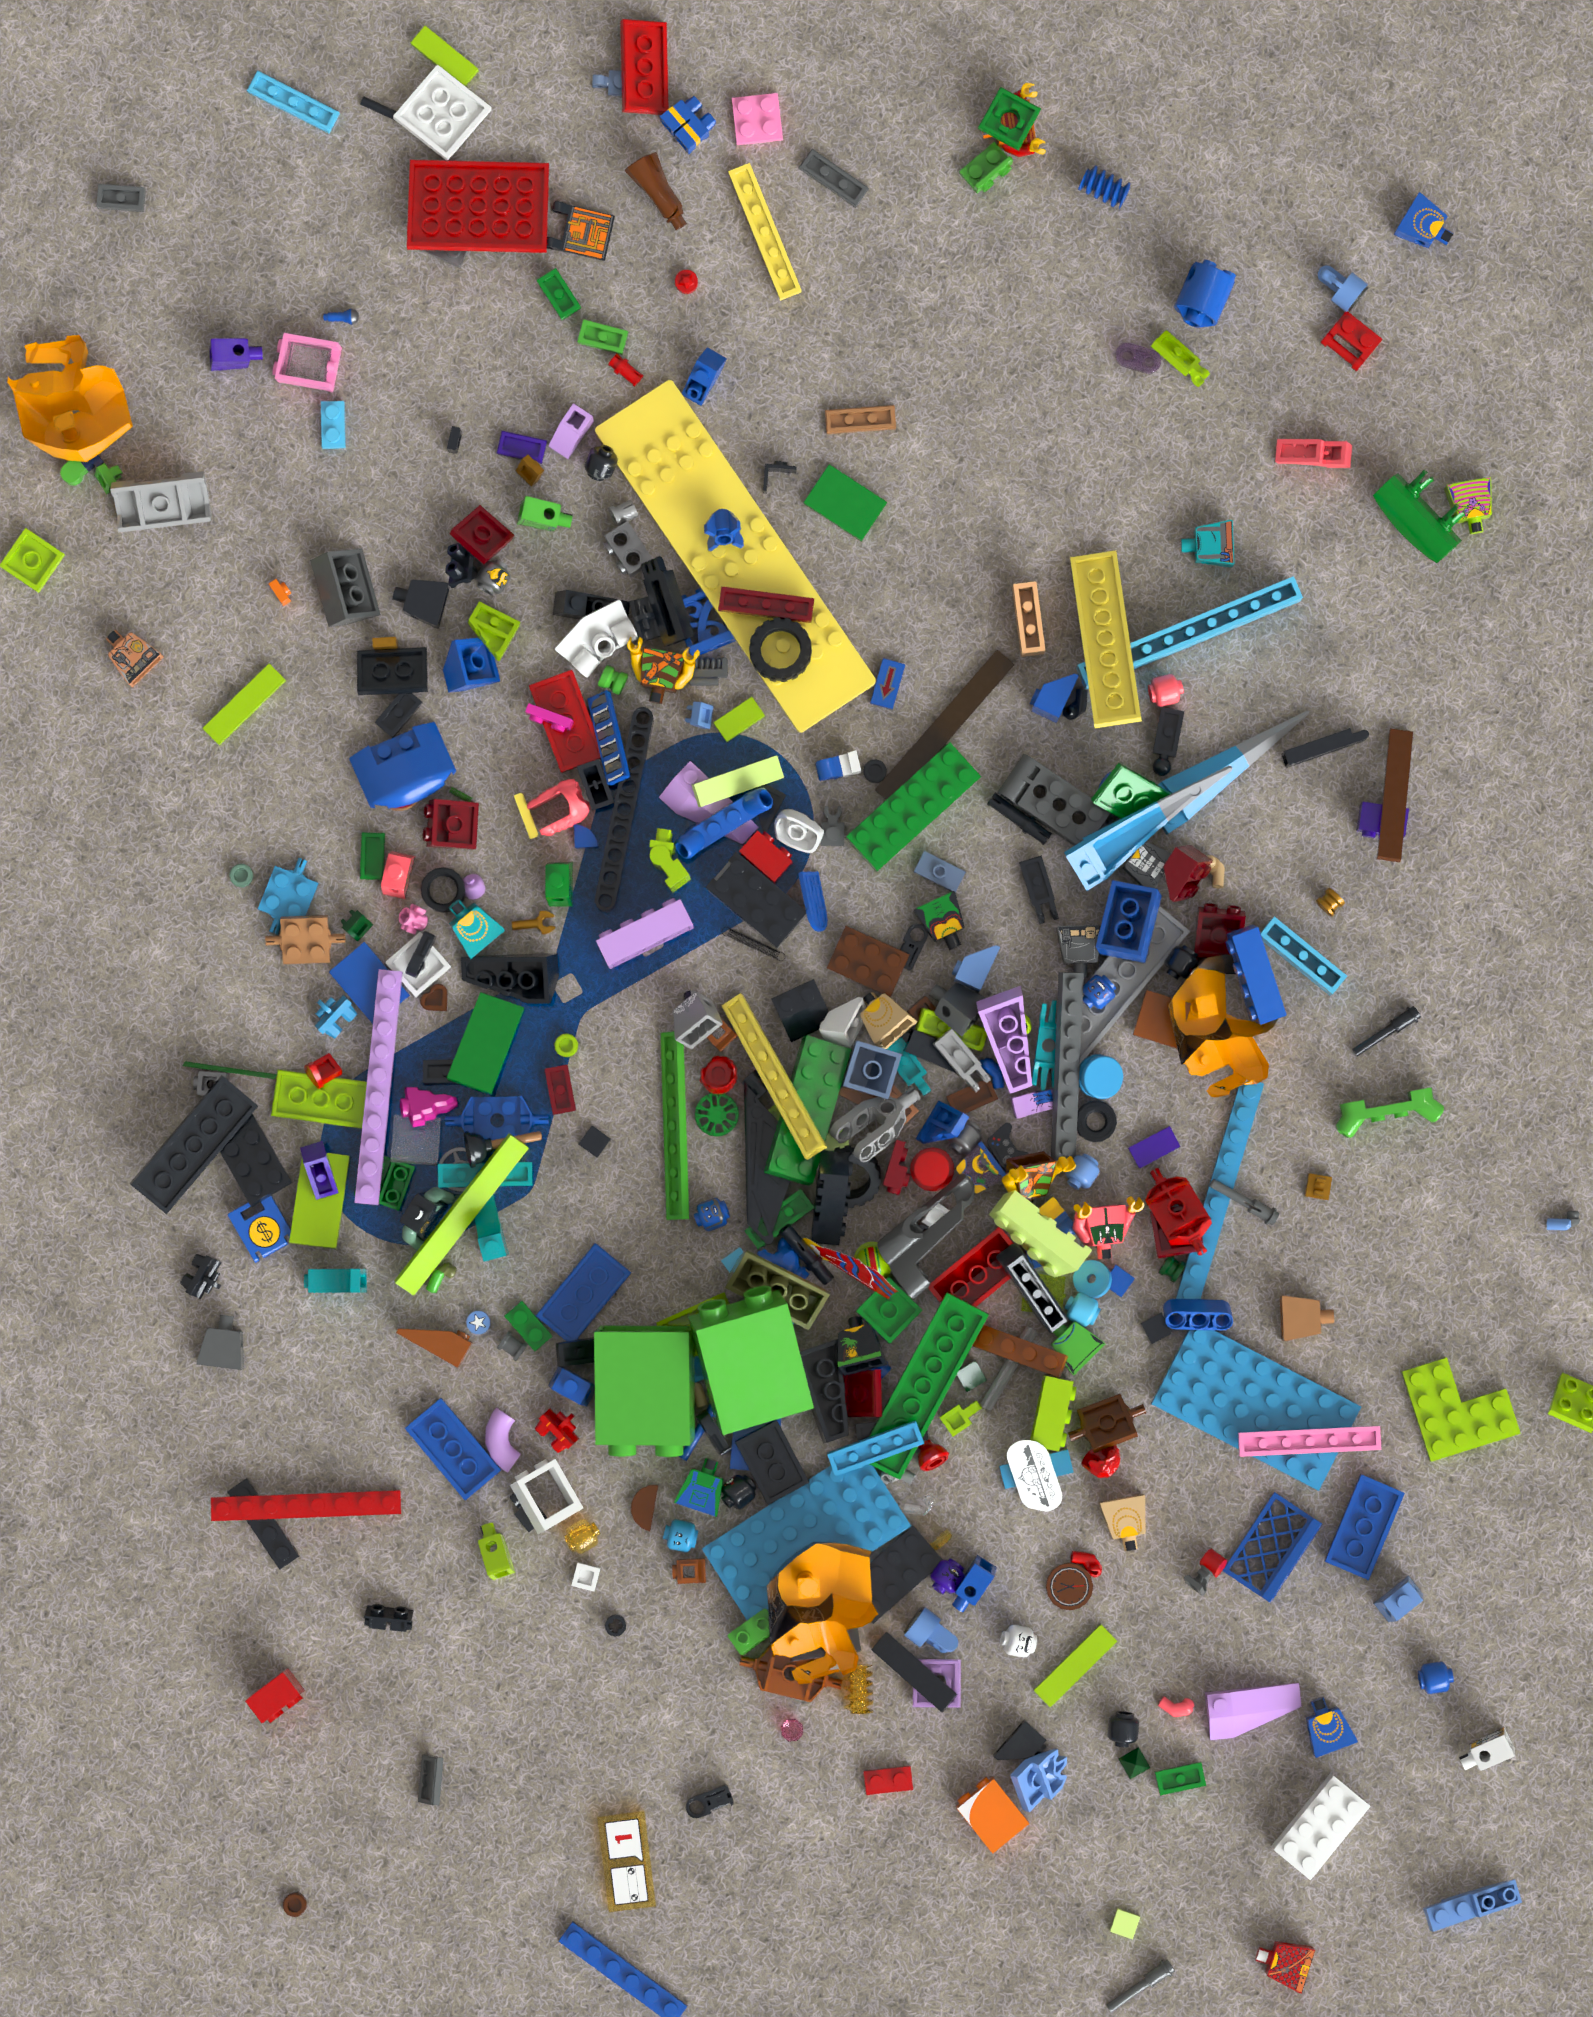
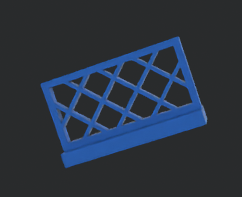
M1274 1492L1223 1569V1572L1271 1603L1323 1524ZM1277 1499L1284 1504L1286 1514L1273 1517L1271 1506ZM1288 1507L1295 1511V1513L1289 1514ZM1269 1511L1270 1517L1264 1518L1267 1512ZM1301 1515L1307 1519L1303 1528L1292 1530L1290 1516ZM1287 1517L1290 1531L1276 1533L1273 1520ZM1271 1520L1273 1534L1259 1536V1524ZM1256 1530L1257 1537L1251 1538V1536ZM1299 1532V1534L1297 1535V1537H1296L1295 1540H1294V1535H1293V1533ZM1291 1534V1546L1279 1550L1277 1536ZM1274 1537L1277 1550L1263 1553L1260 1539ZM1258 1540L1260 1554L1246 1556L1245 1545L1247 1542ZM1243 1550L1244 1557L1238 1558L1239 1554ZM1286 1552L1283 1558L1281 1559L1280 1553ZM1277 1553L1279 1564L1276 1568L1266 1570L1264 1556ZM1261 1556L1264 1570L1250 1573L1247 1559ZM1245 1560L1246 1574L1236 1575L1230 1571L1235 1561ZM1273 1571L1272 1575L1268 1579L1267 1572ZM1264 1573L1266 1584L1260 1591L1252 1585L1251 1575ZM1246 1576H1248L1249 1583H1248L1247 1581H1245L1244 1579H1242L1241 1577H1246Z

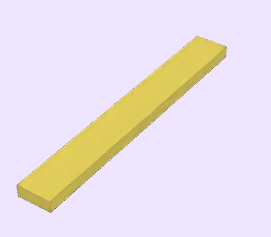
M738 994L721 1006L804 1158L809 1160L826 1149L827 1146L744 995Z

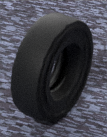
M1099 1100L1089 1101L1079 1108L1077 1131L1085 1140L1102 1142L1114 1133L1117 1118L1113 1108L1107 1103ZM1093 1112L1102 1114L1105 1119V1124L1100 1130H1091L1087 1125V1117Z

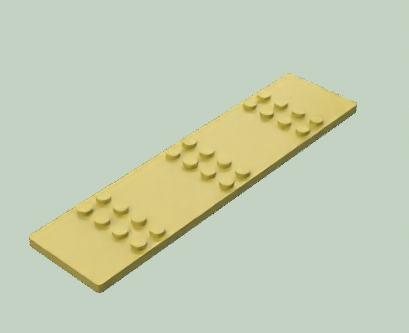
M672 380L664 382L595 428L596 435L602 444L611 447L617 455V466L694 580L705 593L707 599L751 664L752 661L749 653L751 636L755 633L758 626L763 625V622L774 619L718 611L721 586L814 598L812 622L793 621L798 622L807 631L811 640L812 654L806 670L799 674L796 679H790L787 682H773L760 675L798 732H804L875 685L876 679ZM727 509L734 513L740 521L741 530L739 531L743 537L744 547L738 548L730 543L728 545H719L713 551L708 550L707 541L709 535L704 533V525L715 511ZM784 631L768 635L761 646V655L764 661L771 667L778 669L793 665L800 654V644L792 634Z

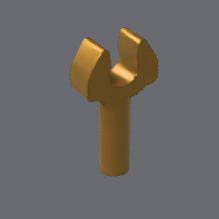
M540 911L536 919L512 921V930L537 928L543 935L549 934L556 927L544 926L543 920L545 918H553L555 915L548 911Z

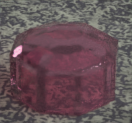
M796 1718L786 1719L781 1725L782 1737L788 1742L798 1741L803 1735V1724Z

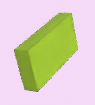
M750 697L713 722V724L727 743L763 719L765 715L753 697Z

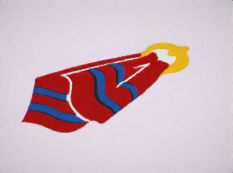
M803 1238L816 1255H820L823 1260L830 1262L885 1298L889 1299L892 1294L898 1292L879 1272L864 1265L859 1259L821 1247L812 1240Z

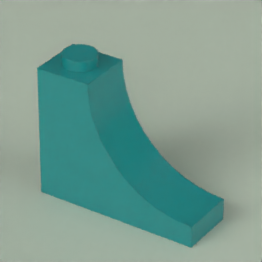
M493 1194L474 1218L483 1262L509 1255Z
M308 1269V1274H304V1288H308V1293H366L367 1269Z

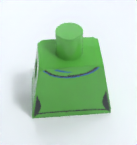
M525 496L521 501L517 525L554 531L557 525L570 528L573 514L560 512V504ZM544 513H549L551 519H546Z
M1075 1321L1068 1327L1063 1324L1052 1332L1057 1338L1051 1343V1346L1056 1352L1068 1356L1065 1366L1073 1376L1105 1345L1102 1340Z

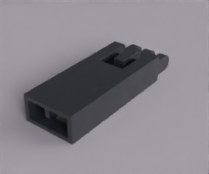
M661 556L642 563L643 583L655 614V620L664 647L675 645L694 637L674 571L666 570Z
M1349 728L1285 750L1281 754L1285 767L1289 768L1364 742L1369 737V732L1361 730L1352 734Z

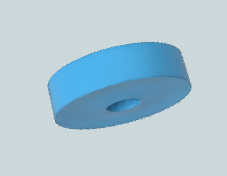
M1088 1260L1083 1262L1080 1268L1074 1272L1073 1283L1079 1293H1084L1088 1297L1095 1299L1102 1297L1108 1292L1112 1283V1276L1108 1267L1096 1260ZM1095 1275V1282L1090 1283L1089 1278Z

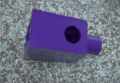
M248 339L210 340L211 371L248 368L250 360H263L262 346H249ZM234 352H239L242 355L238 356Z

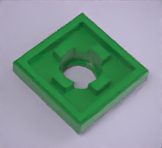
M1000 87L978 129L1019 151L1041 112V108ZM1006 113H1013L1018 119L1017 125L1012 129L1001 124V117Z

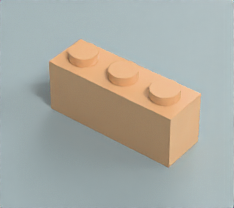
M1037 582L1013 584L1012 593L1021 657L1043 655L1045 653V643Z

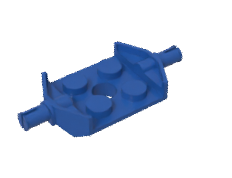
M523 1096L470 1097L461 1115L445 1116L446 1121L454 1120V1122H445V1126H459L463 1128L464 1132L478 1133L484 1139L496 1140L505 1138L509 1133L513 1136L527 1134L535 1124H549V1120H540L549 1119V1114H532ZM495 1114H501L504 1117V1123L500 1127H494L491 1123V1118Z

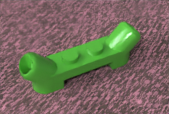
M1432 1087L1407 1092L1409 1098L1407 1102L1369 1109L1365 1108L1364 1100L1340 1104L1342 1116L1335 1126L1339 1133L1347 1138H1352L1365 1119L1371 1118V1122L1385 1120V1115L1394 1114V1118L1409 1116L1408 1111L1414 1110L1432 1123L1440 1118L1444 1111V1106L1433 1098Z

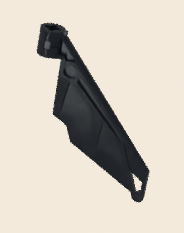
M755 1069L741 1082L744 1086L746 1213L749 1227L768 1245L774 1240L772 1232L790 1180L764 1173L778 1121L758 1100L768 1090ZM761 1216L768 1236H763L758 1230Z

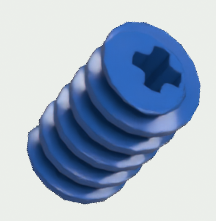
M1097 165L1091 170L1088 168L1078 190H1082L1087 186V195L1095 191V199L1103 195V203L1111 199V207H1115L1120 203V210L1129 193L1131 183L1128 182L1123 187L1122 178L1113 182L1114 174L1105 178L1106 170L1103 169L1097 174Z

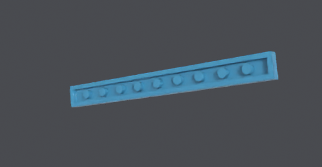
M1264 1083L1243 1084L1238 1087L1210 1183L1213 1179H1216L1231 1189L1234 1188ZM1208 1187L1203 1204L1212 1222L1203 1235L1204 1247L1207 1249V1252L1204 1254L1202 1252V1255H1198L1197 1252L1188 1254L1175 1299H1201L1230 1201V1198L1211 1187Z

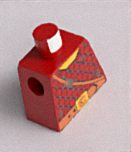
M1275 1941L1272 1951L1259 1947L1255 1961L1267 1964L1265 1973L1268 1977L1302 1994L1315 1949L1312 1946Z

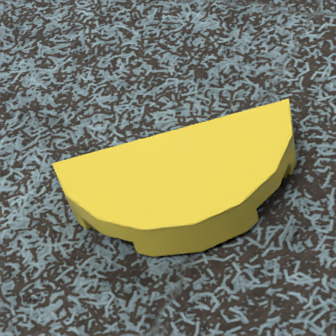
M524 794L514 795L529 838L538 837V832L531 812L527 808Z

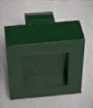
M350 910L349 913L352 916L347 922L344 919L341 920L342 928L356 941H359L373 926V923L358 910L356 912Z

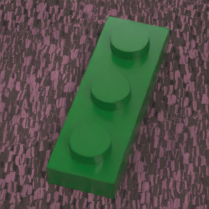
M801 1189L783 1201L772 1232L774 1238L780 1234L779 1231L785 1225L794 1224L814 1209L813 1204ZM761 1218L758 1230L763 1236H768L764 1221ZM750 1227L744 1230L758 1250L766 1245Z

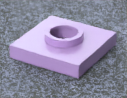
M918 1659L935 1675L943 1676L946 1684L958 1694L947 1708H961V1660ZM913 1688V1707H935Z

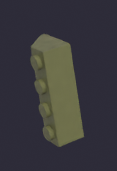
M748 1250L737 1259L728 1275L725 1286L726 1289L744 1297L745 1291L758 1286H770L772 1292L779 1290L788 1304L792 1322L807 1330L812 1326L831 1293Z

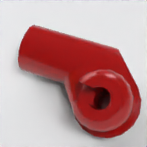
M1078 1551L1071 1552V1563L1083 1564L1091 1577L1095 1578L1101 1575L1102 1566L1094 1554Z

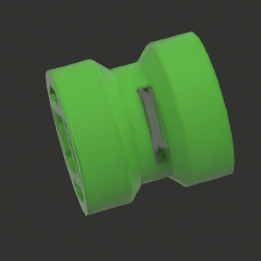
M606 665L598 686L603 689L609 688L614 694L620 695L629 674L617 672L613 667Z

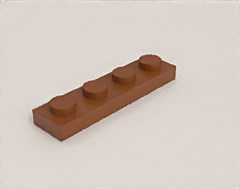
M985 1325L981 1328L972 1345L978 1349L1057 1378L1061 1377L1068 1358L1065 1354Z

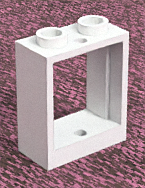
M546 1459L534 1465L535 1471L530 1474L527 1470L515 1476L516 1482L510 1485L537 1534L546 1531L583 1509L556 1459L549 1463ZM549 1470L569 1506L544 1519L525 1483Z

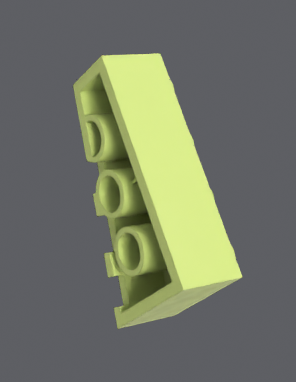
M1016 1190L1005 1193L989 1213L994 1219L995 1224L1011 1235V1239L1021 1245L1027 1251L1030 1258L1037 1260L1048 1275L1055 1278L1077 1271L1092 1249L1087 1245L1082 1248L1074 1242L1076 1239L1074 1235L1070 1232L1065 1234L1056 1228V1221L1051 1217L1038 1214L1040 1209Z

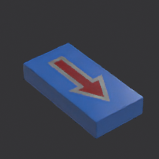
M883 658L870 704L893 710L905 664Z

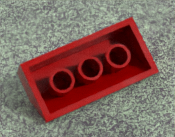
M998 1227L933 1280L928 1289L939 1303H941L945 1293L949 1292L977 1307L1010 1279L996 1256L1013 1244V1242Z

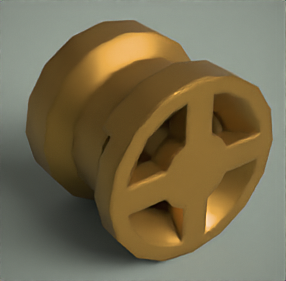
M1329 887L1325 890V895L1316 900L1318 906L1331 917L1334 916L1335 910L1338 907H1342L1345 904L1344 900Z

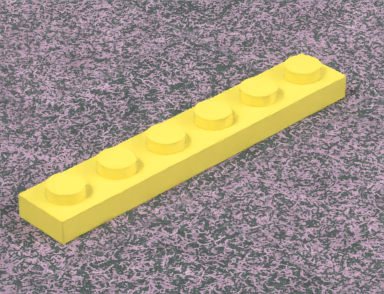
M750 163L728 171L780 301L801 293L802 290Z

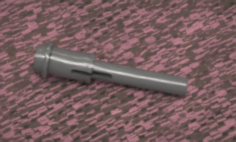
M1216 1179L1211 1181L1209 1187L1248 1208L1247 1211L1264 1220L1266 1225H1273L1277 1221L1279 1213L1276 1208L1273 1207L1271 1209L1257 1199L1251 1200Z
M1161 1960V1964L1143 1975L1144 1979L1106 2004L1111 2013L1147 1987L1151 1986L1153 1988L1166 1977H1172V1973L1175 1970L1168 1960L1164 1962Z

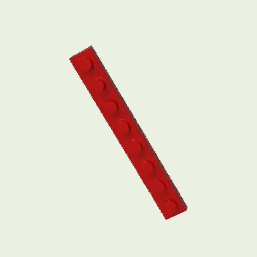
M400 1490L211 1497V1521L401 1514Z

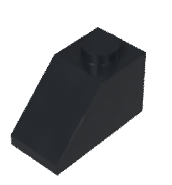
M1024 1719L993 1756L997 1760L1027 1759L1034 1754L1042 1753L1046 1748L1044 1743L1047 1740Z

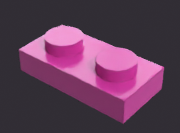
M528 703L525 713L530 716L529 720L538 724H542L543 721L552 724V729L564 732L565 729L571 730L573 725L572 719Z

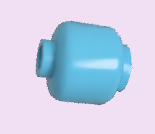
M1078 1293L1075 1298L1070 1296L1064 1307L1068 1310V1319L1072 1322H1077L1082 1327H1087L1089 1324L1093 1325L1101 1310L1098 1308V1301L1084 1293Z

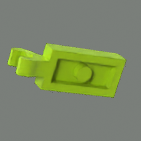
M1167 330L1151 345L1154 350L1185 377L1190 374L1191 381L1195 386L1200 387L1210 375L1207 369L1199 365L1201 360Z

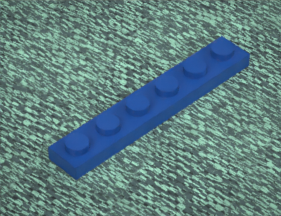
M572 1921L558 1942L659 2016L680 2017L687 2008V2004L574 1921Z

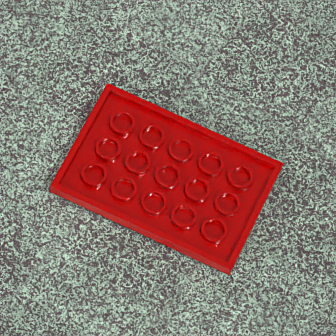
M410 160L407 250L547 253L549 163Z

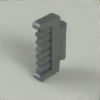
M726 657L722 658V669L721 658H717V669H715V658L711 659V669L709 658L705 659V669L704 659H699V669L698 659H696L690 686H718L719 678L728 677V659Z

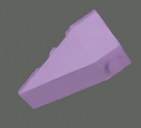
M691 761L674 777L659 796L676 814L696 823H700L732 803L729 798H725L698 807L692 784L709 778ZM749 820L725 835V837L743 845L759 827L752 820Z
M1299 1683L1205 1692L1210 1740L1237 1737L1302 1707Z

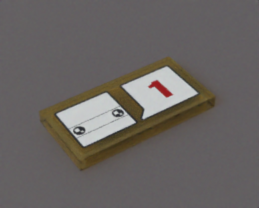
M645 1811L598 1816L609 1912L655 1907L656 1899Z

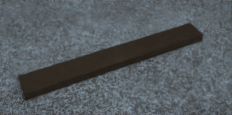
M996 650L877 786L875 791L884 799H888L944 747L1015 664L1000 651Z

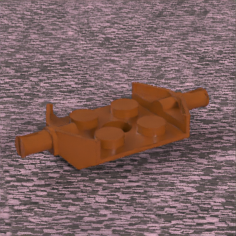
M771 1645L766 1648L759 1658L753 1659L741 1656L742 1661L739 1666L755 1670L761 1691L812 1702L824 1687L829 1686L840 1690L841 1685L839 1684H842L843 1681L829 1677V1675L813 1679L812 1683L798 1684L795 1679L788 1680L784 1676V1671L787 1667L797 1668L819 1658L791 1662L787 1656L774 1655Z

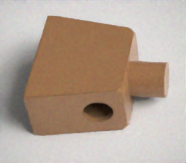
M1280 1296L1282 1341L1321 1334V1324L1334 1323V1310H1320V1300Z

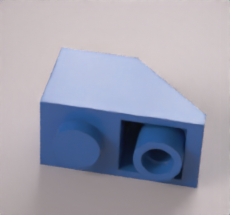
M707 347L696 360L682 395L702 406L718 379L727 358Z

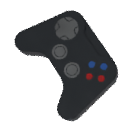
M1010 1123L1002 1125L987 1140L989 1148L1003 1168H1006V1159L1029 1154L1028 1152L1017 1150L1010 1140V1132L1012 1130Z

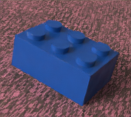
M1112 880L1096 943V949L1100 954L1142 963L1146 962L1162 897L1158 889Z

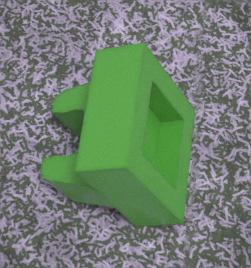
M104 463L96 468L94 476L105 493L109 494L111 492V483L117 482L116 480L121 478L123 472L118 465L108 469Z

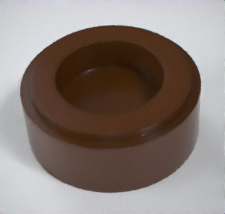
M298 1892L290 1893L283 1901V1909L291 1917L302 1915L307 1908L305 1896Z

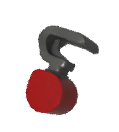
M1212 1548L1209 1549L1200 1561L1201 1569L1197 1571L1198 1576L1192 1578L1190 1575H1185V1583L1200 1595H1205L1210 1576L1217 1578L1225 1568L1227 1559Z

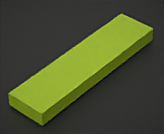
M268 664L203 729L220 746L286 680Z
M1100 1624L1034 1689V1692L1049 1707L1053 1706L1117 1640Z

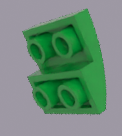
M384 1156L379 1204L398 1211L400 1210L415 1166Z

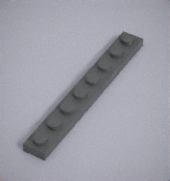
M1059 972L1051 1137V1157L1054 1160H1058L1059 1157H1066L1067 1159L1069 1156L1073 1158L1076 1156L1084 973Z

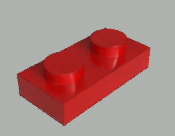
M911 1766L864 1771L866 1795L913 1790Z

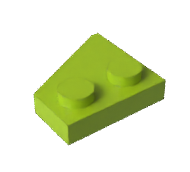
M480 601L468 620L469 626L498 661L501 660L521 623Z

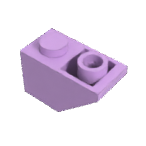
M573 403L560 422L549 447L566 459H569L593 424V416Z

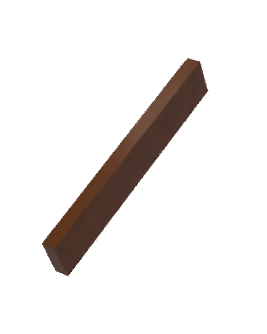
M1391 728L1389 730L1377 850L1378 860L1400 862L1402 858L1413 731Z

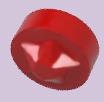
M691 270L680 271L675 277L677 290L682 294L693 293L698 287L697 275Z

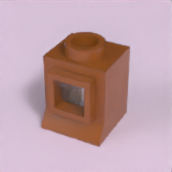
M723 1020V1024L706 1037L720 1052L733 1039L735 1040L738 1037Z
M705 1558L677 1559V1565H672L673 1579H677L678 1584L706 1583Z

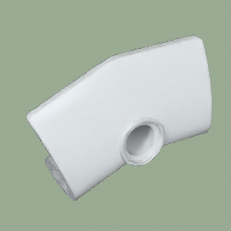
M616 600L580 619L555 647V650L571 662L580 673L588 677L604 658L611 656L616 649L627 645L630 637H632V642L637 640L638 635L628 619L621 601ZM603 640L608 641L606 648L598 649L599 642Z

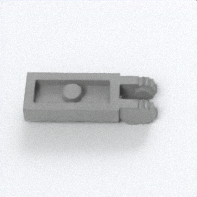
M949 1029L933 1043L936 1049L973 1091L977 1092L980 1090L979 1085L970 1076L975 1070L986 1083L991 1080L981 1067L982 1064L953 1029Z

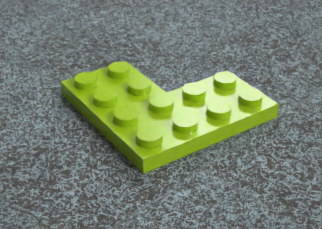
M1447 1357L1401 1371L1430 1462L1521 1434L1507 1389L1505 1388L1461 1402Z

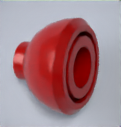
M926 1440L924 1444L918 1446L920 1449L918 1465L922 1471H930L939 1467L949 1457V1452L943 1446L932 1443L931 1440Z

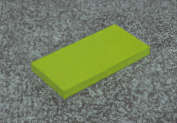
M277 1070L271 1116L362 1129L367 1082L335 1078L324 1084V1087L318 1089L310 1081L306 1073Z
M327 1153L339 1193L317 1200L303 1159L301 1160L289 1243L337 1249L350 1156Z

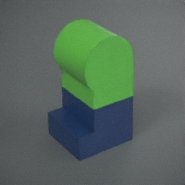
M99 455L87 462L68 461L61 468V477L68 485L76 486L82 482L84 475L95 466L97 468L105 462Z

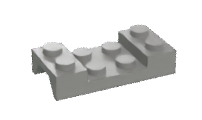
M204 471L181 474V477L137 483H135V480L111 483L110 490L116 507L118 533L211 521L212 512Z

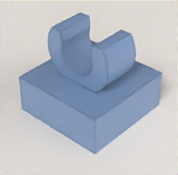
M693 702V705H688L686 709L691 710L692 714L691 718H685V722L702 729H710L713 706L703 702Z

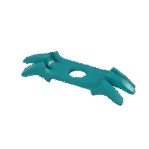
M1052 1000L1047 1022H1045L1047 1004L1042 1003L1039 1016L1037 1046L1032 1068V1085L1037 1084L1038 1069L1041 1067L1040 1087L1042 1091H1045L1049 1068H1052L1051 1083L1054 1088L1055 1048L1051 1052H1045L1042 1048V1043L1045 1039L1050 1038L1054 1040L1056 1045L1055 1015L1057 1000Z

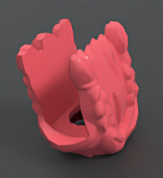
M575 779L559 782L558 785L542 792V794H539L538 797L532 799L527 804L528 809L534 810L562 794L569 803V815L539 830L541 835L552 836L556 832H561L582 822L587 817L590 805L588 801L584 800L582 789Z

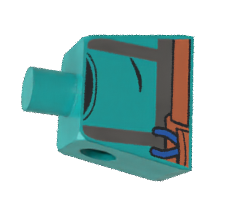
M1233 520L1195 527L1194 538L1181 539V553L1195 552V563L1233 567L1235 564Z

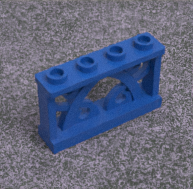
M701 588L695 590L696 594L692 596L682 595L685 608L689 606L696 608V612L689 615L693 618H699V622L690 623L692 628H698V643L693 645L690 638L684 640L686 646L690 647V655L694 656L695 651L699 650L700 656L736 641L723 624L713 620L707 621L713 606L708 599L704 606L698 602L707 598ZM706 626L718 627V634L711 635L710 631L712 628L706 629Z

